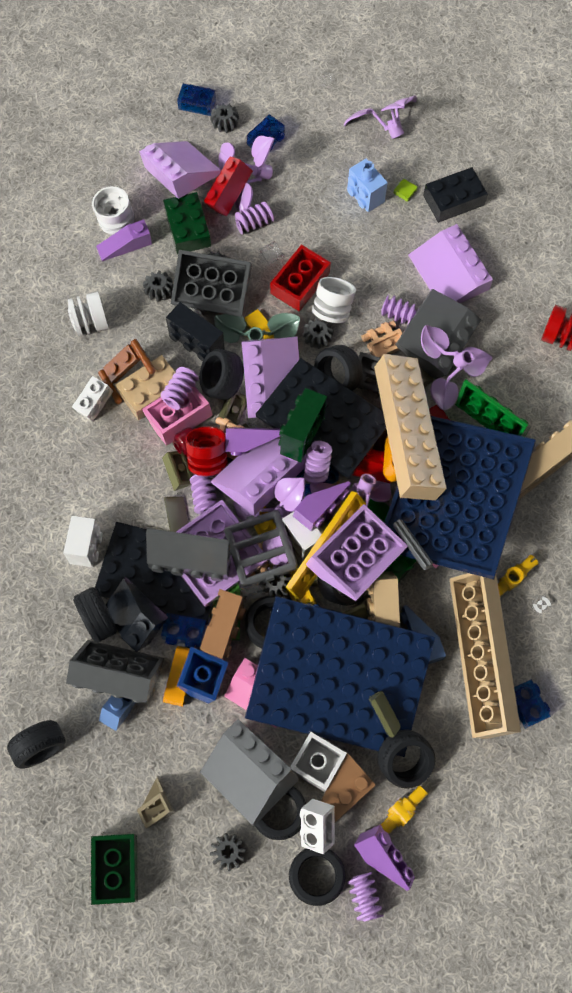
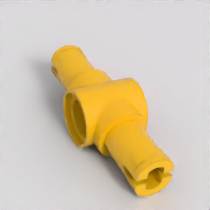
M529 555L519 565L517 564L509 568L505 575L499 579L498 589L500 597L505 592L518 587L521 581L527 577V573L539 564L537 559L531 562L534 558L533 555ZM509 574L515 575L517 581H512L509 578Z
M420 785L407 798H400L388 810V817L380 824L388 834L396 827H403L416 814L414 812L416 807L428 795Z

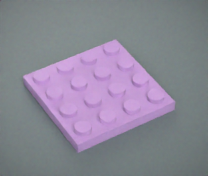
M220 500L177 532L227 540L224 529L239 523V520L224 501ZM246 529L233 533L236 542L251 538ZM258 544L238 550L241 560L263 553ZM231 558L228 580L223 579V581L219 582L211 580V577L203 576L202 579L191 577V574L183 573L182 575L183 579L205 607L220 597L218 595L219 589L228 591L240 582L233 558ZM269 559L245 567L246 576L248 577L267 563Z

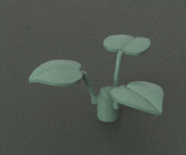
M280 313L274 315L268 321L267 325L271 332L253 327L243 333L246 329V322L243 317L223 314L216 315L214 318L215 327L223 332L224 341L229 343H236L240 339V335H248L249 340L264 339V335L271 336L273 334L274 338L295 337L300 323L299 316L291 313Z

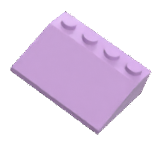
M188 141L153 143L139 151L145 168L178 199L219 176L221 172L215 164Z
M457 224L442 230L408 255L430 291L434 289L458 303L484 293L491 287L492 277Z
M297 336L241 341L248 418L256 417V412L299 361Z
M275 438L247 452H242V455L236 457L211 480V483L255 516L275 497V486L279 480L295 478L305 468L306 455L302 463L280 455L281 446H278L280 439Z
M363 504L311 556L306 565L320 579L356 601L408 545Z

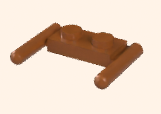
M137 339L132 340L130 345L128 344L98 372L102 381L113 390L111 396L116 404H121L123 400L113 383L120 380L140 360L149 374H154L156 371Z

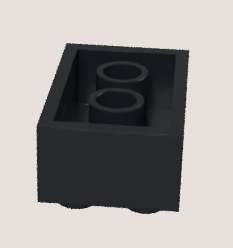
M473 167L425 184L423 196L439 223L485 206L488 193Z
M181 302L166 316L169 337L175 342H181L187 351L195 352L201 361L211 351L225 349L223 332Z

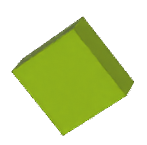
M403 178L393 193L408 202L418 187Z

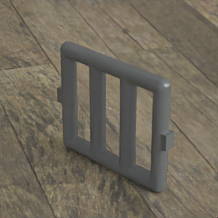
M274 510L257 517L251 515L246 517L247 520L224 529L226 539L229 540L231 555L242 587L264 580L269 582L275 580V576L297 569L298 564L280 511ZM274 519L277 529L239 542L235 541L234 532ZM280 536L283 546L241 560L238 550ZM286 554L288 564L247 578L244 570L245 567Z

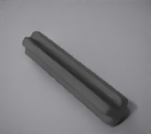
M399 519L394 522V529L403 542L408 545V549L423 570L431 568L433 566L432 560L404 521Z

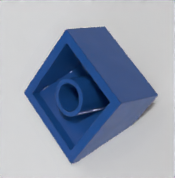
M191 647L177 687L189 696L209 704L216 700L229 662Z

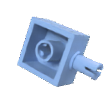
M366 158L349 168L347 191L350 196H354L358 200L359 206L370 212L385 202L388 182L374 168V163L372 164V161H368Z

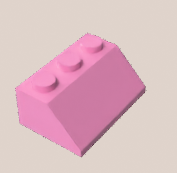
M195 386L191 387L192 391L190 393L187 392L188 397L183 398L184 403L179 404L181 407L179 410L169 407L161 397L142 409L153 429L166 446L174 441L176 433L187 427L193 429L213 416L209 402Z
M244 658L234 674L224 697L245 710L247 709L258 665Z

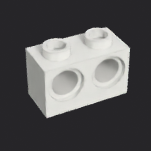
M92 376L72 408L93 422L113 393V390L107 384Z
M315 799L310 800L300 811L301 846L324 854L335 844V806Z

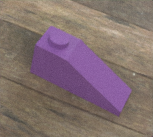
M144 220L126 225L97 245L96 248L101 260L105 261L152 245L147 225Z
M226 428L225 452H231V455L241 456L242 452H247L279 437L280 429Z

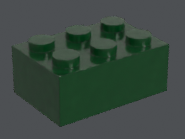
M198 193L186 194L179 199L177 197L164 199V210L177 255L179 250L191 252L211 247L210 234Z
M307 388L304 389L302 395L299 394L295 401L296 407L294 410H290L287 417L288 422L286 425H282L279 432L281 436L278 446H281L280 455L302 463L307 449L310 447L324 419L327 396Z
M137 835L91 836V905L138 902Z

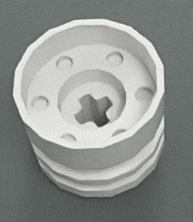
M113 186L106 187L98 191L93 197L92 207L104 232L113 235L126 225L134 223V212L129 197L123 189Z
M324 277L320 279L316 291L317 296L312 307L313 313L324 321L332 323L346 322L349 319L352 308L351 304L354 301L355 286L340 278Z
M98 291L86 294L87 303L84 304L79 296H77L78 305L76 306L72 298L68 299L69 317L78 336H83L81 327L84 326L87 334H90V325L92 324L97 332L109 329Z

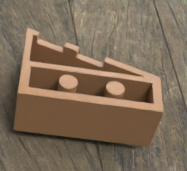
M219 589L218 595L220 598L216 608L213 607V616L209 626H207L200 651L225 660V657L229 658L232 646L230 644L232 638L236 639L239 627L237 625L239 619L243 620L246 609L244 608L242 596Z
M347 753L321 802L335 806L336 823L376 785Z

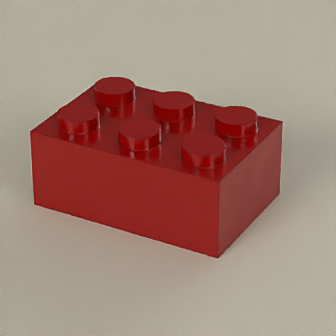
M301 244L270 282V294L300 312L317 291L320 279L328 277L330 274L331 262Z

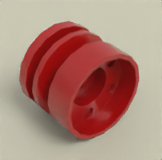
M555 304L541 341L552 345L559 338V348H562L565 341H567L566 350L571 351L572 314L567 318V308Z
M208 426L199 427L186 435L188 469L192 473L200 476H213L219 474L227 467V452H225L226 436L221 429Z

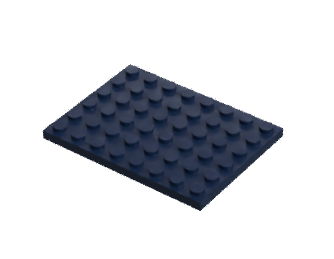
M431 416L447 489L436 500L400 498L397 486L384 524L401 539L394 529L393 523L399 519L403 520L433 564L494 580L536 439ZM408 547L400 554L416 559Z
M276 596L245 719L307 734L312 732L319 737L379 751L383 741L389 735L382 726L369 701V697L379 691H383L401 727L398 731L412 730L435 637ZM407 747L401 749L396 755L405 757Z

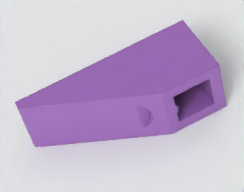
M348 481L307 495L294 509L293 517L310 531L315 526L319 528L325 520L324 516L327 513L332 514L338 506L336 503L340 499L344 500L349 495L351 483Z
M381 825L361 833L354 845L364 861L405 890H410L415 879L413 871L402 859L400 851L391 842L389 834L384 831Z

